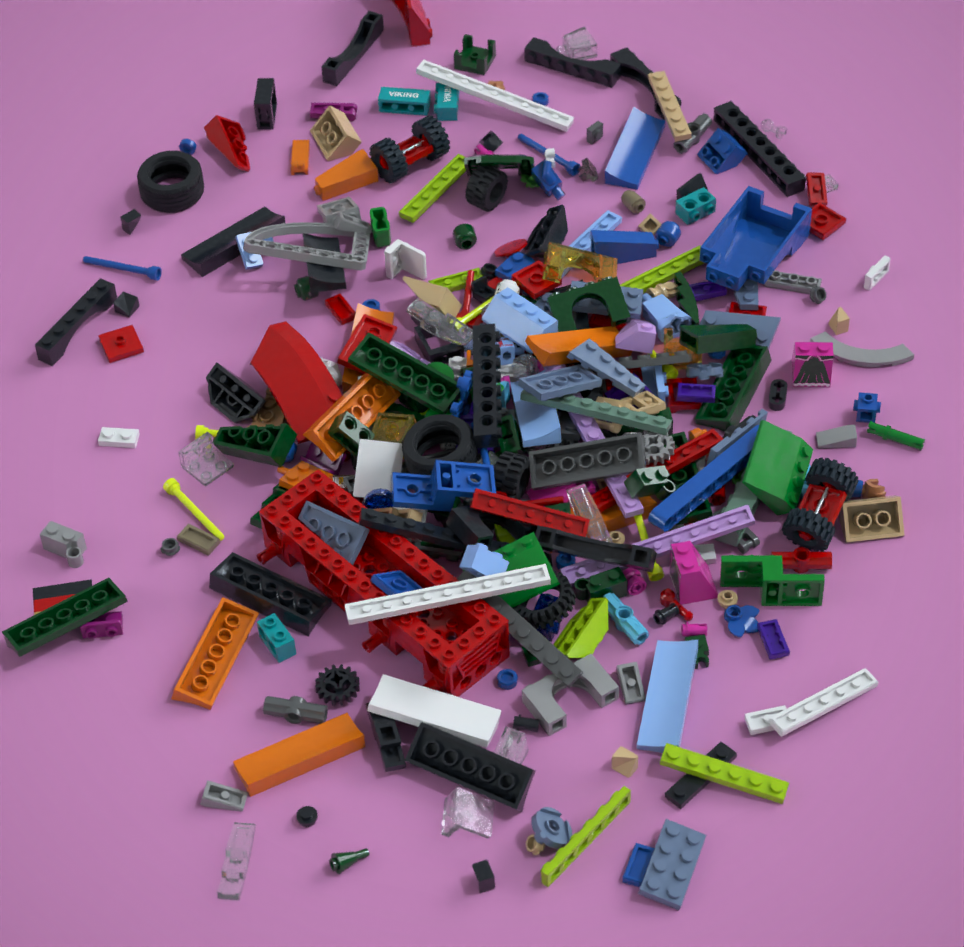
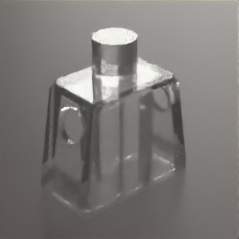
M585 27L564 35L563 45L556 48L559 53L567 54L568 57L585 60L597 57V43Z
M505 726L494 753L522 764L529 751L525 733Z

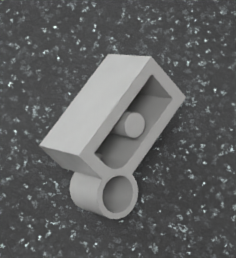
M50 521L40 533L43 549L67 558L68 564L72 568L81 567L84 563L82 554L87 549L83 533Z

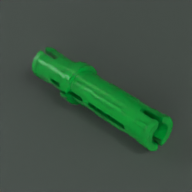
M870 421L867 433L883 437V440L889 439L919 449L920 451L923 449L925 439L892 429L889 425L883 426L874 423L873 421Z

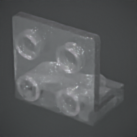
M206 432L178 452L181 467L204 486L209 485L234 467L233 462L215 449L212 444L213 436L209 432Z
M460 787L455 788L445 798L441 835L450 837L461 828L489 839L492 836L494 801Z

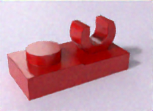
M807 172L806 181L809 206H815L819 202L826 206L828 201L824 173Z

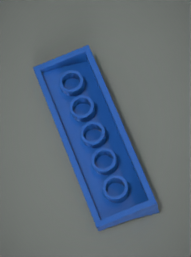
M633 107L605 169V184L638 190L666 126V120L655 118Z

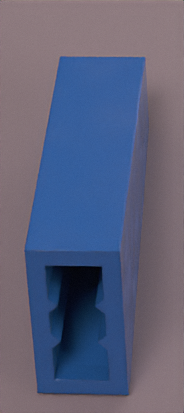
M591 230V259L595 268L657 257L659 242L658 239L654 238L652 232Z

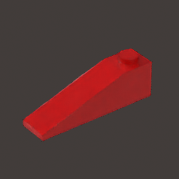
M216 115L204 126L206 137L236 168L249 172V157L245 153L247 145L244 144L246 137L240 123Z

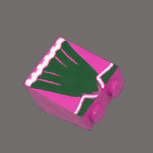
M795 342L792 355L793 387H830L834 356L833 342Z
M691 541L671 544L670 578L678 602L683 605L718 598V592L709 566Z

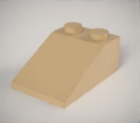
M406 276L403 277L404 282L428 308V311L435 316L436 320L448 317L451 321L456 318L462 305L447 287Z

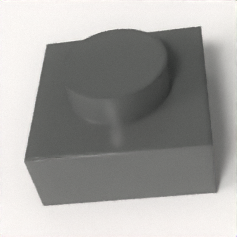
M600 121L587 128V142L591 145L603 137V123Z

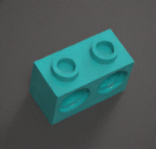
M704 187L676 200L675 214L687 225L716 212V198Z
M275 613L257 621L259 637L278 663L296 655L294 638Z

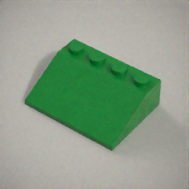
M761 420L742 483L777 516L787 514L791 509L795 510L797 508L813 448L802 438L765 420Z
M534 532L494 551L503 555L502 558L509 562L506 572L546 564L551 579L550 585L498 595L512 608L560 584Z

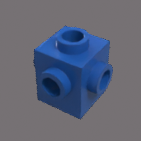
M859 392L858 400H854L853 411H857L856 422L870 423V421H873L875 423L876 413H880L881 402H877L878 394Z

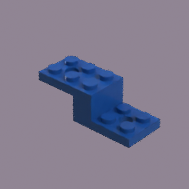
M435 460L431 475L392 472L391 475L393 507L450 512L455 497L472 498L475 488L496 493L494 467L488 464ZM470 479H476L478 482H473ZM408 489H412L416 493H411L408 491Z

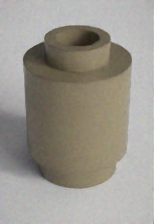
M627 190L621 196L623 205L632 213L638 214L644 210L646 202L635 191Z

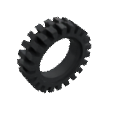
M554 571L560 584L551 589H555L560 593L558 599L553 604L544 609L529 610L526 608L529 601L527 600L513 607L518 614L537 630L539 625L542 629H546V624L548 623L552 627L555 626L553 621L562 622L561 616L567 618L569 615L567 611L572 612V605H575L574 599H576L573 588L568 578L560 572L557 574Z

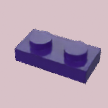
M711 281L690 284L696 301L727 295L725 286Z

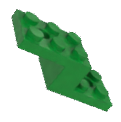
M721 555L720 587H760L761 606H822L825 583L824 574H783L782 555Z

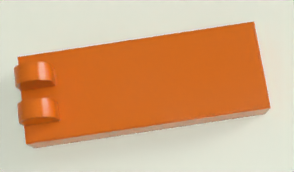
M293 140L291 175H295L297 172H305V175H308L309 140Z

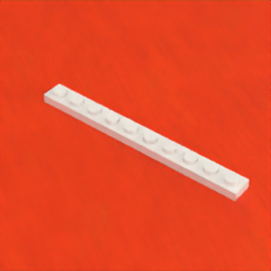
M424 59L416 69V74L560 130L567 132L573 123L574 117Z
M546 564L344 605L348 623L353 625L550 585L551 579Z

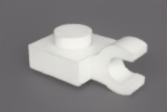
M460 356L449 358L448 366L454 372V380H458L461 377V373H463V368H467V358Z

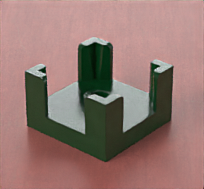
M465 34L462 39L463 50L461 53L457 49L454 52V69L485 75L496 57V40L488 39V49L473 46V36Z

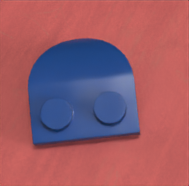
M518 251L508 257L495 270V275L502 279L511 280L512 274L533 264L535 261L533 258Z

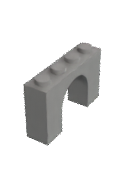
M592 654L579 658L574 662L582 670L583 674L571 687H579L586 690L601 708L619 699V686ZM554 674L546 675L538 682L529 684L522 689V703L535 719H540L539 724L549 736L567 727L566 713L553 698L558 691L567 688V686Z

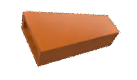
M361 149L316 177L314 191L323 201L378 182V168L365 150Z

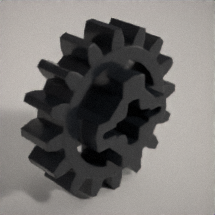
M343 664L339 668L332 665V669L329 670L325 667V673H318L319 678L315 679V689L319 699L324 698V703L332 701V706L336 702L343 705V701L346 700L350 703V697H357L356 692L360 691V680L357 677L356 671L351 672V667L343 669Z

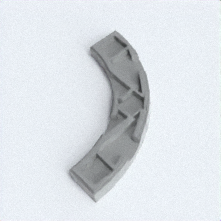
M826 331L810 338V342H833V357L837 358L840 362L851 365L881 367V365L891 364L894 366L914 359V354L904 344L887 349L871 350L841 343Z

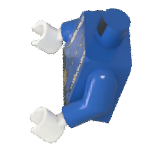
M550 148L544 153L545 159L531 169L532 178L548 197L553 194L557 200H560L566 194L561 189V179L552 169L556 168L554 161L555 150Z

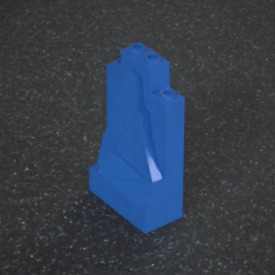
M748 186L700 247L699 261L708 264L706 266V280L735 291H739L747 279L765 284L786 255L792 256L810 235L812 208L796 203L793 206L792 215L763 205L764 191Z

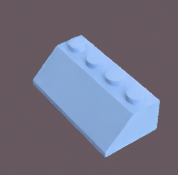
M508 287L494 295L482 316L483 322L495 324L496 331H500L502 335L530 354H533V352L525 342L527 336L558 332V320Z

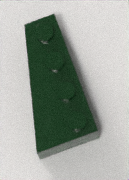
M287 423L280 424V426L266 424L265 427H258L257 425H250V427L246 428L242 426L220 427L212 444L225 455L282 467L298 434Z

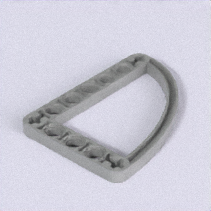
M283 223L262 227L248 234L244 240L243 250L252 254L353 270H364L367 263L370 233L335 230L333 223ZM288 234H330L354 237L351 254L265 241L264 239Z

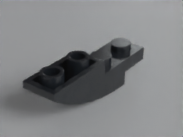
M370 702L366 703V709H367V710H368V705H369ZM367 711L385 772L406 768L401 748V739L395 720Z

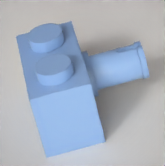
M477 543L476 545H467L459 567L478 578L506 572L509 562L503 559V555L500 553L491 552L486 545Z

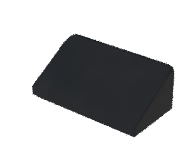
M698 173L677 189L676 200L703 187L708 191L701 173Z

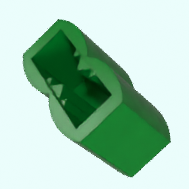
M384 207L371 208L370 223L374 243L377 247L388 246L391 244V233L387 211Z

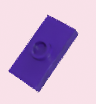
M678 383L677 401L715 403L716 385Z
M777 619L757 623V629L769 659L789 656L790 650Z

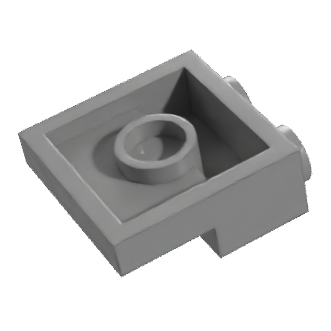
M350 197L317 205L318 213L323 217L324 223H334L338 212L361 220L359 207Z

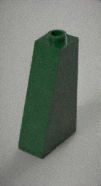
M748 324L680 326L679 343L696 354L755 347L757 329Z

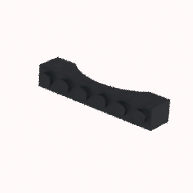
M372 11L366 13L361 19L356 34L348 47L338 56L329 57L321 66L323 82L338 86L384 31L382 14Z
M535 37L524 48L526 62L613 88L621 77V63L607 59L588 61L570 58L556 51L548 41Z
M627 47L611 53L610 60L621 63V76L636 80L648 88L655 100V112L665 120L648 79V74L653 73V71ZM675 95V97H676V99H677V101H678V103H679V106H680V108H681V104H682V103H681V100H680V98H679L678 96Z
M100 278L35 344L38 360L53 366L64 355L71 338L81 324L91 315L108 310L113 305V302L117 299L115 284Z
M539 525L535 535L545 551L653 572L657 555L653 548L591 539Z

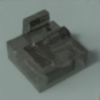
M588 158L582 160V166L577 170L580 173V179L582 181L591 179L593 182L599 179L596 167Z

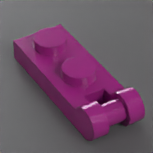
M311 102L310 118L319 119L326 109L332 106L344 112L349 121L356 120L358 106L355 103Z

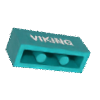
M436 83L435 103L437 104H434V114H437L438 121H457L460 90L441 83Z
M381 87L378 97L379 112L427 116L431 105L430 90Z

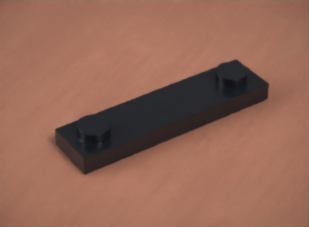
M719 742L705 756L731 763L737 758V753L723 742ZM686 773L665 792V798L682 809L711 781Z

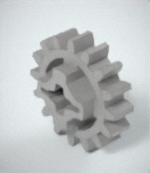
M644 430L643 436L646 438V465L653 462L654 466H656L659 461L664 464V459L670 460V455H674L675 449L673 437L668 436V433L662 435L654 432L648 433Z

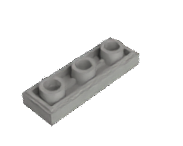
M775 270L766 281L765 287L810 294L813 287L821 286L822 279Z

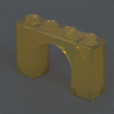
M549 242L544 255L542 279L560 283L564 269L573 267L588 272L593 276L595 283L605 277H617L618 259Z

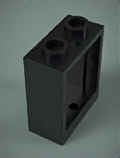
M274 78L257 79L254 99L257 130H274L277 110Z
M448 317L414 327L415 341L427 361L447 364L449 363V358L455 356L465 358L464 345ZM447 332L453 343L431 350L426 339Z

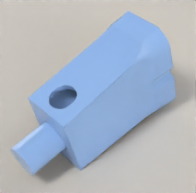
M648 293L643 294V317L646 321L656 326V333L661 342L665 343L673 340L675 337H679L680 326L691 325V317L675 306L663 294L654 298Z

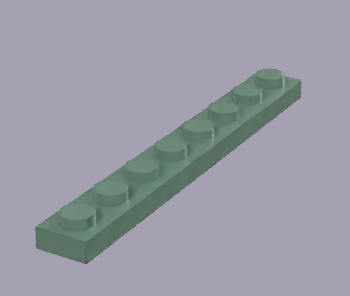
M523 389L520 400L666 435L672 425V420L666 419L663 416H653L643 411L637 412L626 407L596 402L590 398L576 397L573 394L540 401Z

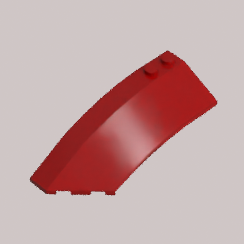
M391 0L404 19L411 47L430 45V38H433L432 28H430V20L426 18L420 0Z
M286 321L269 325L250 365L255 368L266 383L289 426L298 434L296 437L297 443H304L310 440L303 436V434L342 394L319 355L298 331Z

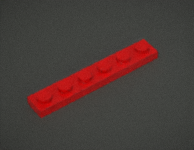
M477 488L474 489L470 509L537 527L539 525L583 537H586L590 521L588 518Z

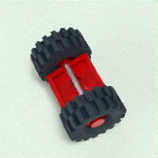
M427 115L413 123L411 133L414 135L401 143L395 144V141L391 140V138H384L371 145L369 149L370 159L378 168L380 177L384 178L386 183H393L408 174L407 166L412 165L415 161L424 157L433 161L447 154L450 149V145H448L450 140L447 139L449 136L445 133V128H442V123L438 122L436 117Z
M821 457L813 461L805 478L808 489L799 508L791 509L782 526L783 535L787 536L788 540H792L793 544H798L800 547H805L815 552L827 550L835 533L833 525L843 503L851 499L858 484L859 478L854 471H851L850 467H845L844 463L841 462L840 464L837 463V460L833 459L831 461L829 458L824 460Z

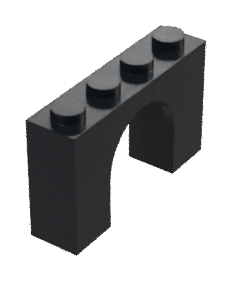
M470 505L452 508L446 523L466 546L481 543L486 545L488 550L494 534L483 522L494 523L503 527L515 540L532 532L536 535L537 526L470 509Z

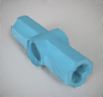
M609 592L605 594L603 598L608 600V615L615 622L616 629L624 632L634 644L640 645L644 643L649 637V632L633 615L632 608L624 605L614 593Z

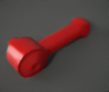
M667 588L661 592L660 603L663 606L667 607L671 603H675V606L677 605L679 608V614L683 616L684 620L691 621L693 619V613L675 600V592Z

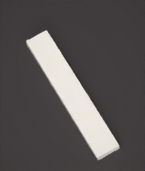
M864 668L770 717L768 723L782 737L878 686L879 682Z

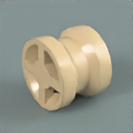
M661 283L657 284L655 288L651 287L646 290V293L650 294L652 298L663 294L668 299V292Z

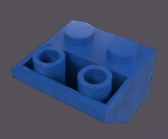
M720 128L716 129L697 153L715 174L737 167L748 154L729 133Z

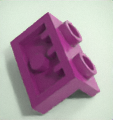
M311 442L306 456H301L300 460L333 475H339L347 454L343 453L337 460L332 462L319 447Z
M122 611L105 613L81 625L80 629L83 639L123 635Z

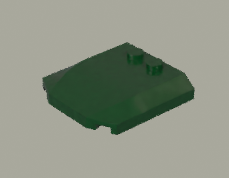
M487 154L464 157L467 176H471L479 166H493L497 169H518V176L522 174L532 176L531 169L535 167L534 157L524 154Z

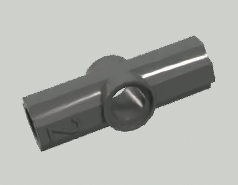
M703 113L693 122L688 123L691 139L673 143V147L678 153L683 154L692 145L700 142V136L712 124V119H710L709 115Z
M267 696L264 700L263 714L284 717L286 721L293 724H298L302 721L323 723L327 720V705L308 703L299 696H292L290 699Z

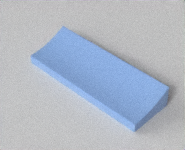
M518 381L510 382L523 447L561 443V427L556 408L520 400L523 388L518 386Z
M698 639L689 641L657 640L637 749L663 753L666 743L680 747L698 653Z

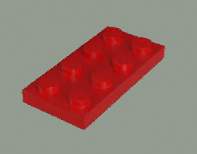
M364 314L339 355L337 364L365 374L366 372L348 363L349 356L368 332L390 344L398 327Z

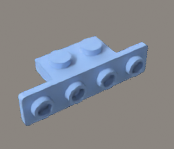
M662 365L641 367L643 383L655 396L665 402V397H669V389L664 384L667 383L666 372H662Z

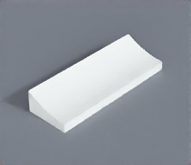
M384 674L367 710L417 727L423 722L485 748L488 747L498 728L501 710Z

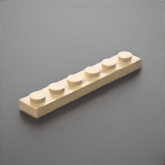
M665 71L648 74L649 82L674 141L691 139V131Z

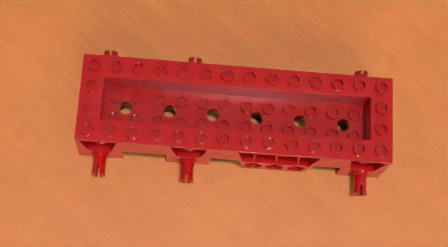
M319 469L259 511L266 549L256 555L258 561L264 565L277 556L290 568L297 562H300L305 567L309 582L344 612H346L344 604L388 596L370 581L374 574L401 570L422 588L459 581L454 575L443 569L403 536L368 528L370 531L354 564L349 563L298 519L306 501L359 524L361 508L368 509ZM367 570H374L373 573H365ZM476 599L368 621L369 633L372 636L362 642V647L367 653H371L372 650L383 644L396 656L403 650H407L423 664L424 679L427 681L423 685L424 687L459 697L510 657L509 620L483 599ZM421 614H428V615H429V616L426 617V618H424V617L420 618V617H419V615H421ZM450 636H454L457 638L454 641L447 640V638Z

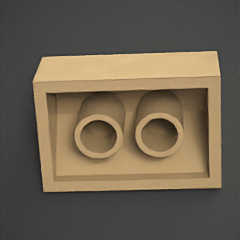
M332 106L326 109L310 129L311 134L328 161L352 155L362 143L345 113Z
M893 495L844 501L839 512V519L846 542L905 536L900 496Z

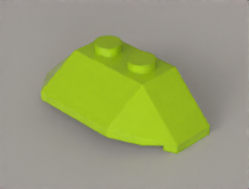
M591 598L587 602L588 605L581 608L570 619L553 645L567 658H583L589 654L593 655L594 650L603 640L604 635L609 629L607 598Z

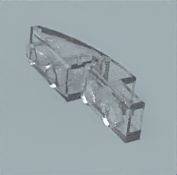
M419 297L407 307L406 312L421 322V328L445 341L466 346L473 339V330L449 313L446 315L442 314Z

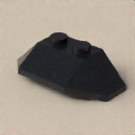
M563 204L548 209L547 215L541 218L533 229L527 245L522 250L523 254L528 257L544 258L554 256L559 252V248L568 232L565 206Z
M217 362L206 376L211 404L236 424L256 416L266 402L260 393Z

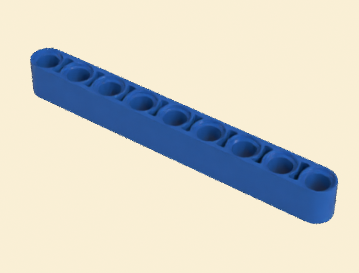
M759 425L752 428L650 512L648 522L667 532L743 470L748 464Z

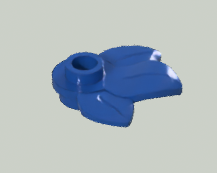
M738 605L729 606L724 612V618L728 622L729 631L736 637H742L744 632H758L757 623L759 622L754 617L759 614L760 610L750 605L743 607Z

